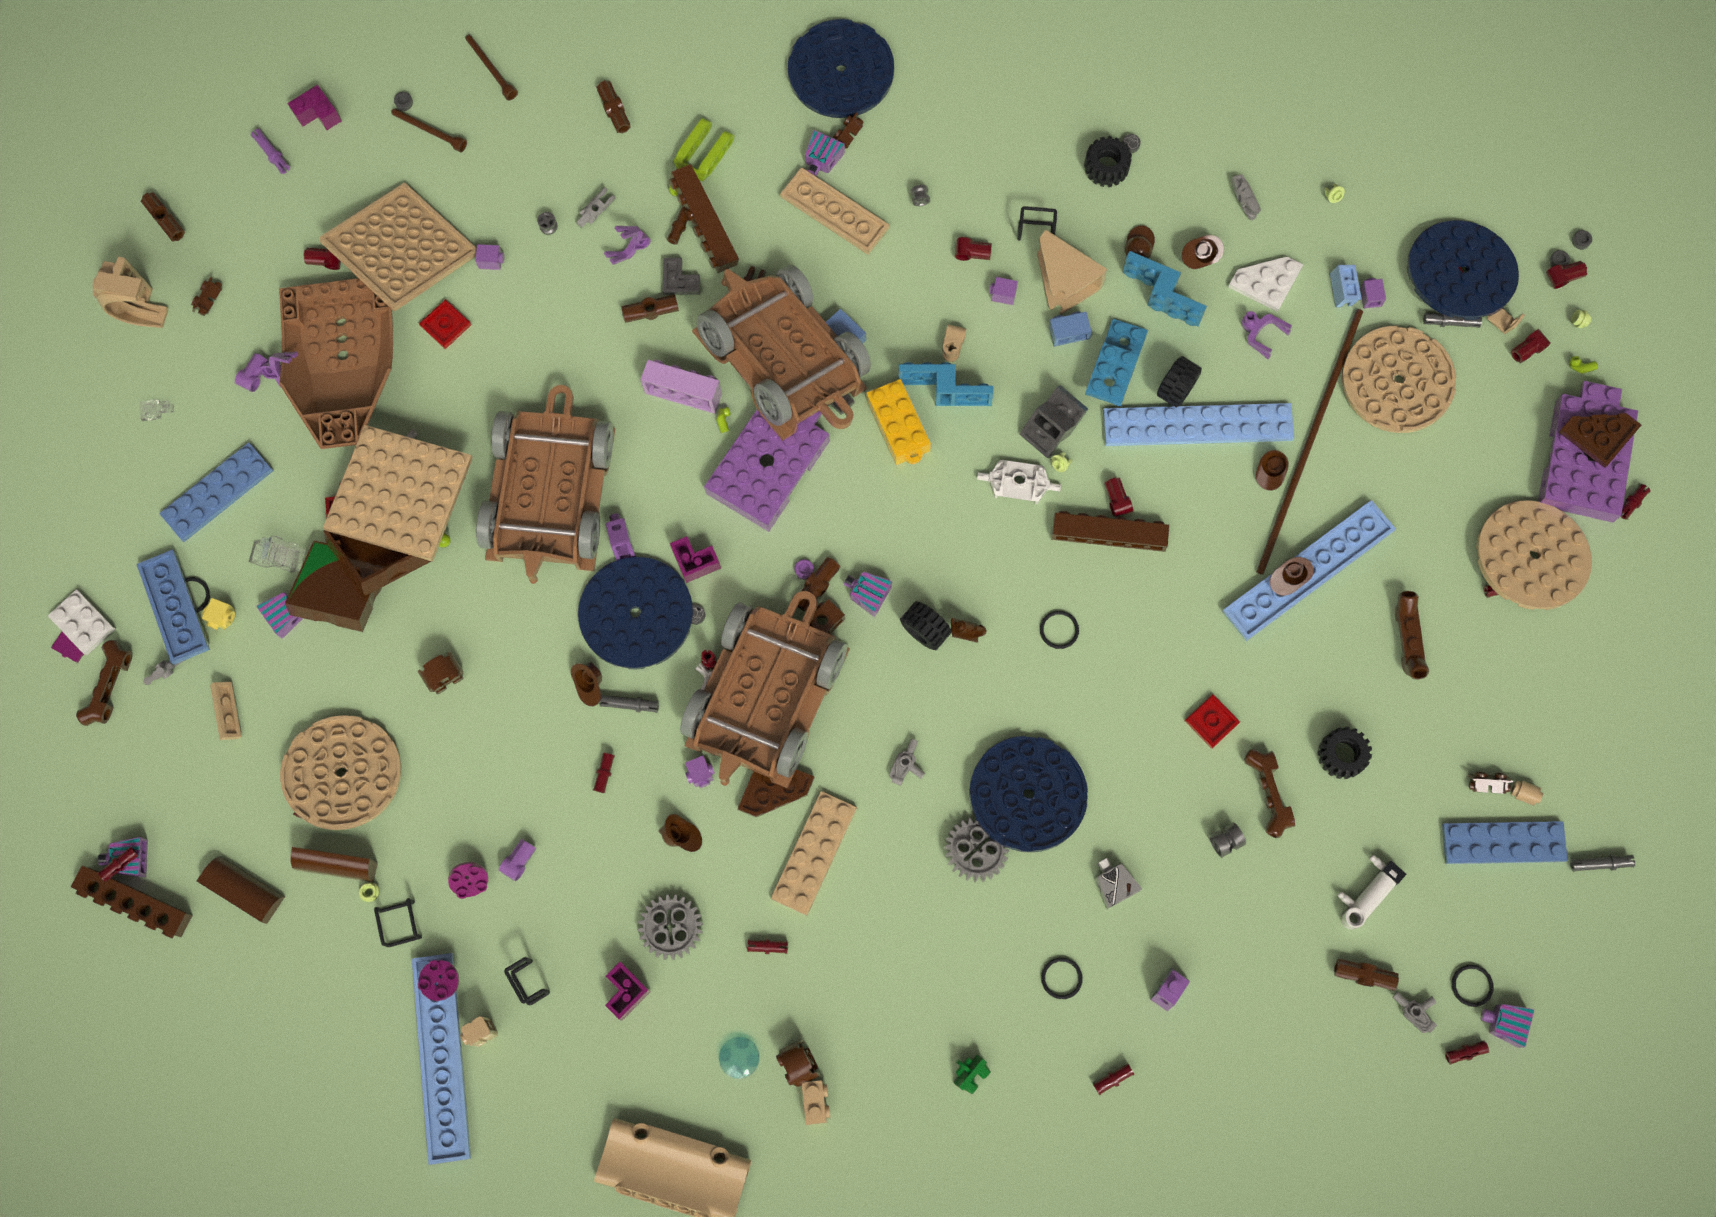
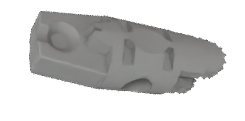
M1242 174L1234 176L1231 179L1234 192L1248 219L1253 221L1261 211L1257 199Z
M605 187L580 211L582 217L576 223L580 228L587 222L592 224L616 199L612 195L605 204L600 200L601 196H604L607 191Z

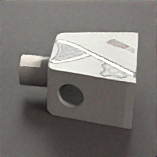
M1108 858L1097 863L1103 874L1096 878V883L1106 909L1142 890L1122 864L1113 868Z

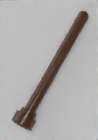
M466 35L465 39L502 87V95L508 101L513 100L518 95L516 88L513 85L507 84L471 35Z
M392 109L391 111L393 116L450 143L453 149L460 153L467 146V140L460 136L452 137L397 109Z

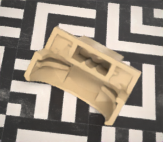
M117 257L116 263L103 261L102 267L93 280V296L97 299L105 313L125 323L163 328L169 309L165 306L149 304L153 289L125 258Z

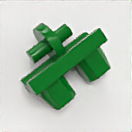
M978 1055L972 1060L967 1057L963 1063L958 1059L956 1063L960 1067L955 1071L958 1077L953 1083L962 1091L965 1090L973 1094L978 1088V1085L973 1081L975 1076L978 1074L982 1079H985L991 1073L986 1065L987 1062Z

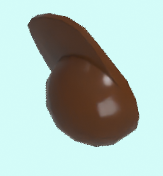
M1147 226L1133 228L1126 240V256L1131 251L1149 259L1155 243V236L1152 230Z
M1272 450L1262 456L1256 471V480L1261 488L1269 491L1276 490L1284 482L1289 466L1288 458L1284 453Z

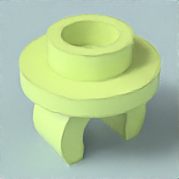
M1333 184L1331 190L1327 187L1325 188V196L1331 203H1337L1344 196L1345 190L1342 186Z
M1065 452L1056 454L1051 459L1053 468L1058 472L1066 471L1072 462V459L1066 460L1064 457Z

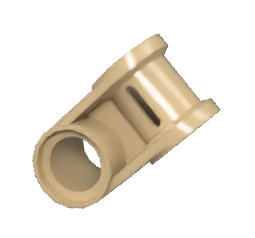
M948 324L943 343V358L947 362H954L958 359L964 343L966 328Z

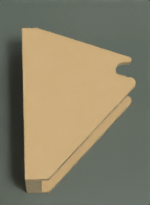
M1045 230L1039 238L1040 249L1037 252L1048 307L1050 310H1053L1056 306H1061L1060 315H1062L1102 288L1107 269L1049 231Z

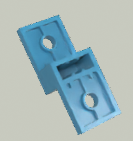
M1129 251L1123 273L1129 278L1141 280L1148 286H1154L1147 306H1150L1155 311H1162L1171 318L1183 320L1190 326L1199 327L1207 306L1174 292L1181 272Z
M1116 319L1112 320L1085 395L1121 407L1148 330ZM1126 338L1129 344L1126 346L1121 345L1119 340ZM1112 379L1114 385L1106 386L1104 380Z
M906 362L899 364V379L902 380L903 385H936V406H992L993 386L985 383L978 386H970V384L966 383L956 386L955 364L948 362L941 364H932L930 362L922 364Z

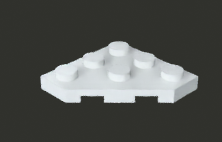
M1283 257L1241 268L1236 271L1228 287L1278 312L1303 264L1289 257Z

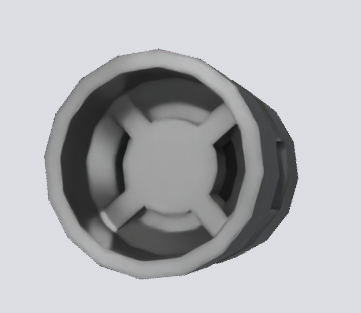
M1234 822L1225 826L1223 831L1218 830L1209 835V840L1214 850L1221 858L1232 853V849L1237 850L1246 845V839L1241 829Z

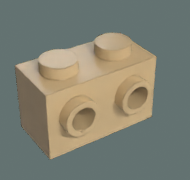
M822 1080L802 1083L806 1125L827 1123V1118H830L829 1105L825 1106V1097H828L827 1084L823 1085Z

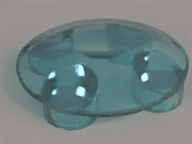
M732 1038L720 1050V1066L724 1073L732 1078H746L756 1070L759 1064V1051L756 1045L747 1038Z

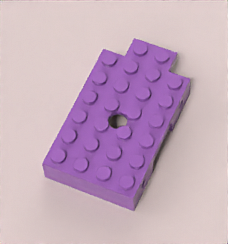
M1584 381L1581 386L1580 397L1562 394L1555 401L1549 435L1553 437L1549 464L1543 470L1538 502L1551 505L1564 512L1612 523L1621 517L1634 435L1610 464L1604 468L1596 461H1589L1584 452L1561 435L1559 431L1572 416L1588 417L1600 414L1618 415L1619 413H1627L1637 421L1638 410L1620 407L1622 389Z
M757 409L704 486L706 494L769 532L789 503L790 494L806 470L810 471L830 442L829 433L815 426L822 415L821 412L818 411L798 423L796 433L782 441ZM765 454L773 456L774 463L772 466L763 467L759 462L760 458Z

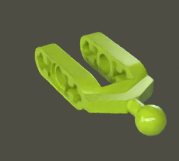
M702 118L673 160L676 169L688 165L687 162L711 130V121ZM724 131L704 158L698 170L693 168L699 181H704L711 175L734 141L732 133ZM669 186V193L676 197L678 195L676 190Z

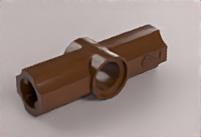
M604 80L596 86L597 91L602 99L604 110L608 118L611 119L616 132L623 134L631 128L630 122L624 112L625 109L622 101L616 95L611 82Z
M153 192L143 195L140 202L170 240L174 242L182 239L185 231Z
M676 295L657 299L647 297L642 302L621 306L625 323L645 318L654 320L659 315L679 311ZM648 307H654L651 311L646 310Z
M827 557L818 570L808 577L801 591L812 593L816 599L821 597L829 587V582L841 568L840 565L832 558ZM802 599L797 607L806 612L810 602L807 599Z
M1337 959L1334 967V976L1356 981L1355 983L1359 985L1376 986L1395 991L1398 986L1399 973L1379 969L1372 964Z

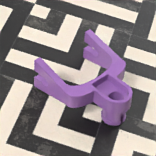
M615 226L614 229L617 232H622L620 236L623 239L632 237L631 241L624 251H605L604 255L607 258H611L610 262L613 265L630 259L636 250L646 248L650 244L651 239L638 226Z
M1249 311L1242 320V327L1249 332L1247 343L1266 359H1269L1272 349L1255 340L1257 334L1263 327L1272 323L1286 335H1289L1292 325L1271 314H1267L1259 319L1255 312Z
M298 352L274 353L269 357V362H266L261 367L262 375L268 379H275L279 385L280 362L289 364L292 361L291 358L298 356Z

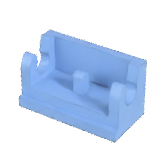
M1338 265L1330 273L1335 306L1342 307L1345 303H1348V306H1352L1362 299L1356 266Z

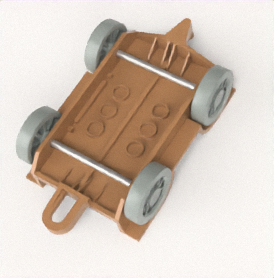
M787 265L778 270L776 276L769 275L751 281H745L731 270L726 269L721 284L728 288L729 293L697 317V327L692 330L693 334L718 362L722 364L730 362L751 387V396L756 408L782 441L796 433L798 423L818 411L834 428L845 429L849 427L853 420V411L843 399V396L850 392L855 397L867 390L860 377L867 374L871 367L870 358L863 343L850 332H843L837 336L811 306L813 303L811 286L805 275L797 267ZM835 402L845 413L846 418L839 419L828 405Z
M557 385L550 390L546 410L543 413L517 411L515 416H513L511 412H497L492 427L491 445L493 456L501 459H496L489 501L485 500L482 502L477 517L476 538L478 546L487 549L485 560L503 562L504 557L524 559L526 575L532 584L538 581L536 575L543 561L574 564L577 570H595L600 538L599 507L604 476L607 475L610 467L615 428L608 421L573 417L574 396L572 391L564 385ZM559 393L566 395L563 414L553 413L555 398Z
M801 591L795 594L786 613L783 615L760 606L752 610L750 605L742 602L737 603L728 616L721 637V645L727 650H722L705 689H698L687 704L680 725L681 734L688 737L684 746L700 753L703 750L721 758L719 779L723 786L729 784L730 776L739 766L767 776L771 782L788 789L805 751L812 722L824 696L830 692L841 671L850 648L847 647L846 643L836 640V636L810 626L817 609V601L815 596L808 591ZM802 599H807L810 604L802 622L793 619L792 617L799 602Z

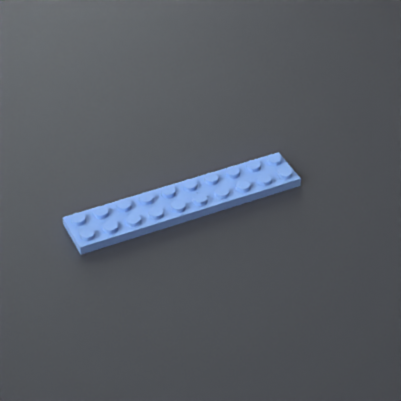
M1291 403L1179 406L1177 408L1174 406L1104 408L1105 446L1294 440Z
M1371 500L1295 556L1308 559L1314 567L1312 578L1290 595L1282 596L1276 594L1270 586L1271 575H1269L1222 612L1243 638L1248 641L1393 533L1396 528Z
M453 953L412 959L429 1165L471 1159L457 990L446 1000L434 1001L424 996L418 988V978L425 965L433 960H443L450 962L454 966Z

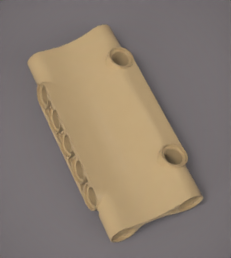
M614 1118L594 1182L615 1187V1190L622 1195L693 1217H735L752 1160L728 1153L723 1147L656 1128L645 1123L633 1124ZM641 1133L644 1134L645 1137L638 1138L636 1135ZM719 1157L722 1158L724 1161L719 1163L716 1162L714 1159Z

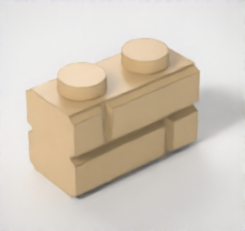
M482 1016L474 1019L472 1023L461 1027L462 1034H460V1037L465 1045L469 1044L470 1046L480 1047L487 1040L498 1036V1032L491 1019Z

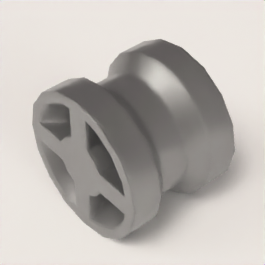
M917 185L911 188L910 193L913 196L912 203L914 206L920 207L930 203V196L927 195L928 187L926 185Z
M544 212L539 215L537 222L541 232L545 235L555 233L558 225L554 215L550 212Z

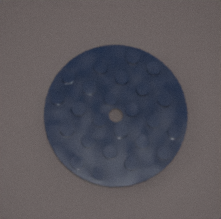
M847 19L829 20L810 28L809 32L803 37L800 36L794 44L788 60L789 82L800 102L820 115L831 118H847L849 115L852 117L857 112L858 116L877 106L889 92L894 78V58L886 40L878 35L872 27L864 23L862 25L854 23L852 20ZM838 66L846 67L843 73H841V71H838L836 68Z
M1453 220L1435 224L1417 237L1408 254L1407 272L1409 280H1412L1415 286V292L1432 309L1449 317L1457 316L1464 318V320H1477L1480 317L1492 316L1508 304L1518 286V264L1510 247L1496 233L1476 223ZM1459 267H1466L1467 272H1461Z
M645 557L620 559L600 569L586 585L578 608L580 630L590 649L599 658L613 666L636 670L658 665L672 657L686 641L693 618L691 595L683 579L668 565ZM632 609H640V616L632 617Z
M1017 736L997 743L982 756L972 774L969 798L976 821L983 831L995 842L1019 852H1042L1062 844L1077 830L1087 809L1088 788L1081 767L1067 750L1062 749L1054 744L1053 741L1045 738ZM1025 789L1033 791L1034 797L1032 799L1023 796Z

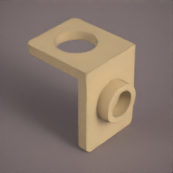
M1501 309L1492 316L1488 315L1487 319L1501 332L1506 334L1514 329L1525 315L1522 313L1514 319L1504 309Z

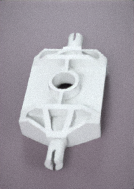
M1000 460L990 474L978 472L977 480L990 482L995 498L1001 496L1035 501V504H1038L1046 491L1060 492L1061 484L1050 483L1046 470L1041 465ZM1016 476H1022L1025 479V482L1022 484H1018L1015 482L1014 478Z

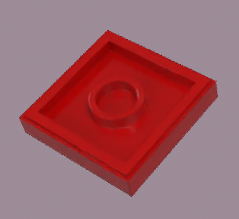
M445 299L419 325L439 345L446 349L471 326V323Z
M1214 694L1185 719V722L1211 749L1240 723Z

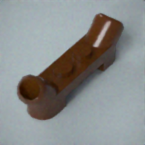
M1404 591L1398 595V604L1395 607V618L1399 624L1403 653L1401 658L1402 668L1406 675L1412 679L1420 680L1427 677L1429 668L1425 661L1418 612L1419 596L1413 591Z
M109 640L103 643L101 648L107 661L104 668L100 671V680L93 690L92 701L76 713L78 721L84 726H89L94 722L102 724L108 722L114 707L107 703L120 669L128 671L131 664L132 652L122 649L120 643L116 640Z
M1250 749L1244 759V763L1259 771L1261 776L1259 783L1262 790L1265 789L1267 796L1265 797V803L1272 812V816L1265 827V832L1273 838H1280L1285 829L1295 827V819L1291 806L1283 808L1272 773L1279 769L1273 751L1261 753L1256 749Z

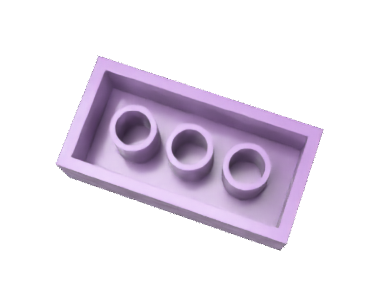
M648 360L641 377L645 394L714 414L722 396L720 382L716 377L707 375V377L702 376L693 370L685 371L676 365H664L659 360Z

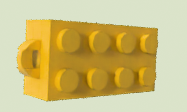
M896 380L867 392V403L895 464L898 465L905 461L909 464L920 462L923 454L930 452L931 443L902 380Z

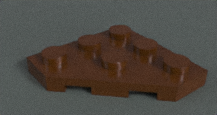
M1619 413L1618 415L1600 414L1588 417L1572 416L1559 433L1606 468L1641 427V424L1627 413Z
M796 769L787 789L771 782L769 777L753 771L739 804L738 811L757 818L808 796L815 777Z

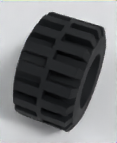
M1108 136L1107 139L1100 137V141L1096 139L1093 144H1090L1084 163L1085 173L1088 174L1089 180L1093 179V183L1096 185L1100 183L1101 187H1104V185L1112 187V184L1117 186L1120 181L1123 182L1129 173L1132 161L1129 146L1125 147L1126 143L1124 141L1120 142L1117 137L1112 139V136ZM1109 157L1114 159L1117 164L1105 166L1100 163L1099 159Z
M1184 356L1179 357L1160 384L1157 396L1172 406L1179 407L1197 382L1202 367Z
M915 601L900 618L904 629L919 643L931 650L936 651L952 633L948 623L935 610L919 601Z
M1339 727L1324 737L1318 747L1320 748L1318 756L1321 757L1319 763H1323V770L1330 771L1328 774L1330 776L1336 775L1337 779L1342 777L1349 779L1365 770L1370 763L1369 760L1372 759V754H1370L1372 746H1368L1370 742L1368 738H1363L1364 733H1357L1358 729L1356 728L1350 730V727H1344L1343 729ZM1344 743L1352 748L1354 752V761L1352 763H1345L1338 759L1335 753L1336 744Z

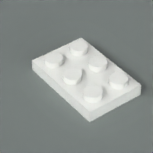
M77 589L48 615L86 656L116 630Z

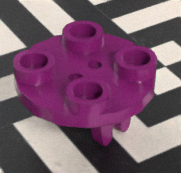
M460 863L449 873V887L458 898L464 899L476 896L487 889V871L478 863Z
M443 960L430 961L420 972L418 988L428 999L434 1001L446 1000L457 990L459 974L450 962Z

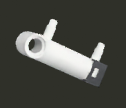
M1372 855L1370 860L1380 871L1360 896L1354 901L1343 892L1338 894V897L1349 907L1341 916V922L1345 928L1353 930L1364 925L1365 920L1407 875L1394 862L1389 861L1385 864L1375 855ZM1351 913L1357 917L1356 924H1353L1349 919Z

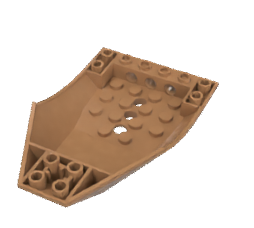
M359 278L279 288L282 353L298 352V356L291 358L292 361L289 364L281 362L279 385L320 449L357 445L363 427L368 425L392 370V309ZM340 319L346 320L343 326H337V322ZM341 336H347V340L344 343L338 342ZM339 352H348V357L345 360L338 359Z

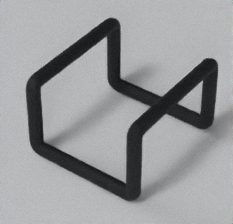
M1023 206L1020 211L1017 240H1021L1023 224L1051 226V233L1055 235L1057 210L1053 208ZM1024 210L1054 212L1053 222L1024 220Z
M407 898L405 903L382 909L379 907L374 908L382 946L393 947L422 938V935L417 933L411 906L415 903L414 900ZM407 906L414 937L386 943L384 941L379 912L382 913Z
M523 957L505 968L504 973L520 1002L531 1006L548 996L550 991L540 989L527 997L515 973L533 962L532 959ZM524 961H526L524 964H522V965H520L519 967H517L516 969L512 970V971H511V975L509 974V972H508L509 970L513 969L514 967H516V966H518L519 964H521V963H523Z

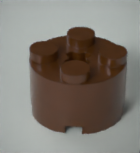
M447 652L448 656L443 657L441 654L423 665V671L418 670V674L429 692L440 694L447 689L446 686L452 682L456 684L464 679L462 676L464 672L452 652Z
M803 1039L784 1047L776 1055L779 1065L781 1067L784 1066L787 1072L785 1078L788 1084H793L796 1087H800L802 1083L809 1082L820 1076V1072H815L818 1066L809 1047L805 1049L802 1045L805 1043Z

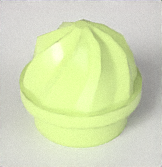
M1576 310L1571 317V323L1576 328L1587 327L1591 323V316L1586 310Z

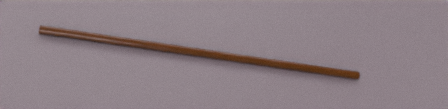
M1356 309L1257 568L1256 572L1263 575L1361 320L1363 314L1361 309Z

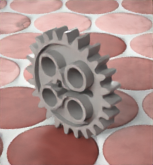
M969 818L967 824L962 820L960 827L955 825L953 827L954 831L950 830L948 834L950 837L945 840L950 845H945L944 850L949 851L946 853L945 858H951L948 865L954 864L955 866L952 871L959 870L958 877L965 874L966 881L973 877L974 882L978 880V877L984 882L986 876L992 879L993 873L998 875L999 869H1003L1005 866L1002 862L1008 860L1004 855L1008 854L1009 850L1004 849V846L991 839L976 820L973 823L971 818ZM972 833L980 834L981 839H974ZM986 838L989 839V841L986 844H984L979 851H976L971 856V858H969L967 861L963 860L972 852L973 849H976ZM958 846H965L967 852L963 853L959 851ZM986 847H991L995 854L987 853ZM972 860H978L981 867L973 866Z
M668 894L666 895V900L659 896V903L652 900L653 907L645 906L648 911L647 914L641 913L645 919L638 921L639 924L643 925V928L638 929V932L644 933L640 940H646L643 945L644 947L651 946L649 953H653L656 950L655 957L657 958L661 954H663L664 960L668 958V955L671 956L672 960H675L676 954L683 958L682 952L685 951L687 954H690L688 948L692 947L695 949L696 946L693 942H700L697 934H703V931L699 930L698 927L702 926L703 923L697 922V920L702 916L701 914H694L698 908L694 907L691 909V901L685 904V897L678 901L677 895H674L673 900H671ZM669 909L671 910V923L675 925V928H672L673 945H670V931L666 929L669 926ZM678 911L685 913L682 921L675 920V914ZM659 913L665 915L662 923L655 922V917ZM678 932H686V939L684 941H677L676 935ZM660 933H665L666 941L662 944L657 943V936Z

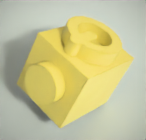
M211 598L208 606L203 610L202 619L207 622L206 626L217 630L219 627L225 630L234 621L235 609L229 604Z

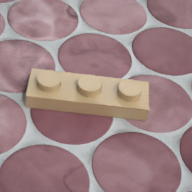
M213 682L210 687L220 740L239 739L241 731L232 682Z

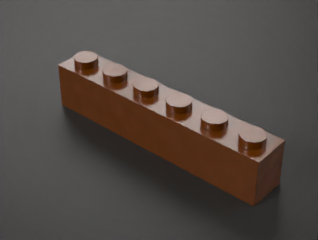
M689 164L672 171L669 179L670 186L673 190H676L678 202L684 206L686 218L692 222L694 234L700 238L702 250L704 253L707 252L711 267L715 268L717 273L737 266L739 258L692 165Z
M1059 511L1054 515L1052 540L1165 552L1168 547L1169 525L1162 521L1149 523L1143 519L1130 521L1124 517L1111 519L1105 515L1092 517L1086 513L1073 515L1067 511Z

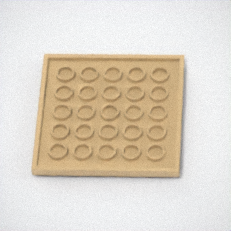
M405 182L319 237L320 242L394 312L476 257L477 251L473 244Z
M364 425L323 529L433 562L473 457L466 453Z

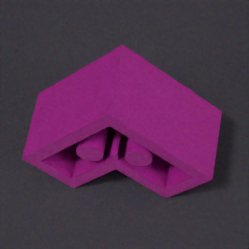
M318 85L287 103L302 127L316 118L320 120L326 130L342 122L337 111Z
M687 536L669 543L686 583L721 569L713 546L694 553Z
M619 962L606 975L619 991L605 1006L619 1020L623 1021L651 991L622 962Z

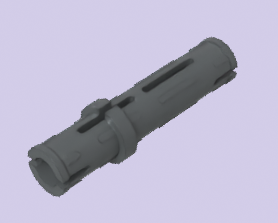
M1425 312L1423 324L1440 325V327L1480 328L1482 317L1477 320H1464L1462 317H1449L1440 313Z
M601 694V703H599L600 707L630 709L639 713L640 711L658 713L659 700H645L642 697H637L636 699Z
M1611 854L1608 857L1571 859L1570 866H1574L1571 868L1573 872L1610 869L1613 871L1617 868H1634L1635 860H1631L1634 859L1633 855L1615 856Z

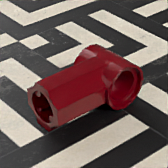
M959 237L956 240L955 258L960 261H968L971 258L990 260L992 243L974 242L970 238Z
M306 248L304 250L305 264L324 266L330 270L340 269L341 261L327 248Z
M1578 261L1566 266L1556 265L1548 269L1546 273L1553 289H1558L1571 281L1586 277L1587 266L1582 261Z
M1537 329L1524 342L1511 350L1512 358L1521 364L1535 353L1539 354L1551 342L1540 329Z
M1115 477L1106 481L1104 485L1110 499L1109 504L1113 516L1117 517L1133 512L1131 499L1126 495L1121 479Z

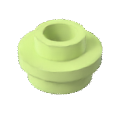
M372 882L364 883L359 889L360 898L365 902L375 901L379 896V887ZM372 889V895L368 896L367 891Z

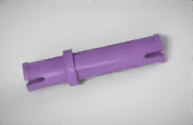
M261 129L254 130L257 135L252 131L251 137L254 138L268 156L270 163L274 164L281 174L287 173L284 168L289 171L290 166L282 158L283 155L273 147Z

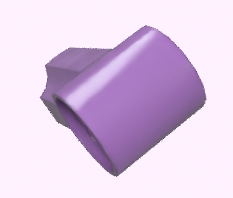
M254 353L245 369L237 373L235 384L255 392L260 385V377L262 375L260 369L269 361L263 356Z
M521 839L511 855L507 856L501 863L499 871L513 881H517L523 874L525 865L536 848Z

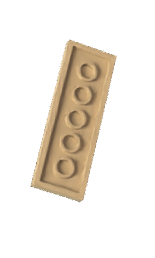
M802 167L780 193L782 199L867 255H869L889 229L888 223Z
M820 792L771 900L806 916L808 915L857 807L825 792Z

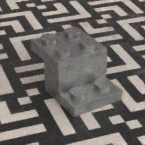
M1059 385L1048 401L1037 407L1019 435L1048 458L1059 443L1071 435L1088 411V408Z

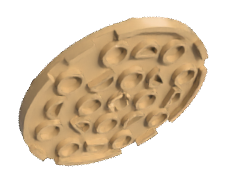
M1386 326L1367 333L1355 343L1343 365V390L1352 409L1370 425L1388 432L1410 433L1432 425L1446 412L1452 403L1456 391L1455 368L1447 351L1436 339H1431L1423 334V331L1411 327ZM1394 376H1401L1404 380L1403 383L1394 381Z
M1528 500L1506 504L1496 510L1484 522L1477 538L1476 549H1478L1479 557L1477 561L1485 580L1502 598L1517 603L1519 607L1530 610H1550L1561 607L1573 600L1584 589L1590 577L1592 557L1584 533L1567 514L1551 505ZM1530 551L1538 552V559L1532 558Z
M343 715L322 719L313 723V726L304 732L301 731L291 742L290 748L283 757L280 769V782L283 794L290 807L299 817L320 828L344 830L355 828L371 821L387 808L399 787L401 761L394 742L380 726L363 720L361 717ZM339 768L347 770L346 774L342 777L336 775V771Z

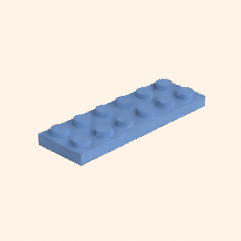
M247 443L159 514L177 536L185 542L272 473L273 470L254 447Z
M172 549L138 563L137 567L171 663L175 665L210 650L175 551Z
M1564 821L1442 824L1445 864L1568 861Z

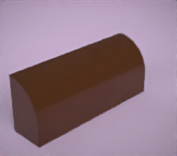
M296 847L291 849V866L297 871L374 882L378 863L371 859Z
M221 856L213 859L197 879V882L265 924L269 922L285 898L282 894Z

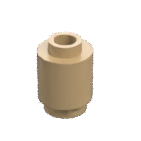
M1516 780L1511 795L1515 796L1517 800L1534 806L1535 803H1540L1543 792H1540L1541 787L1523 780L1521 782Z

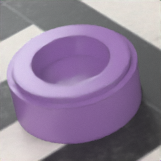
M800 560L795 565V573L800 579H808L814 572L813 564L809 560Z

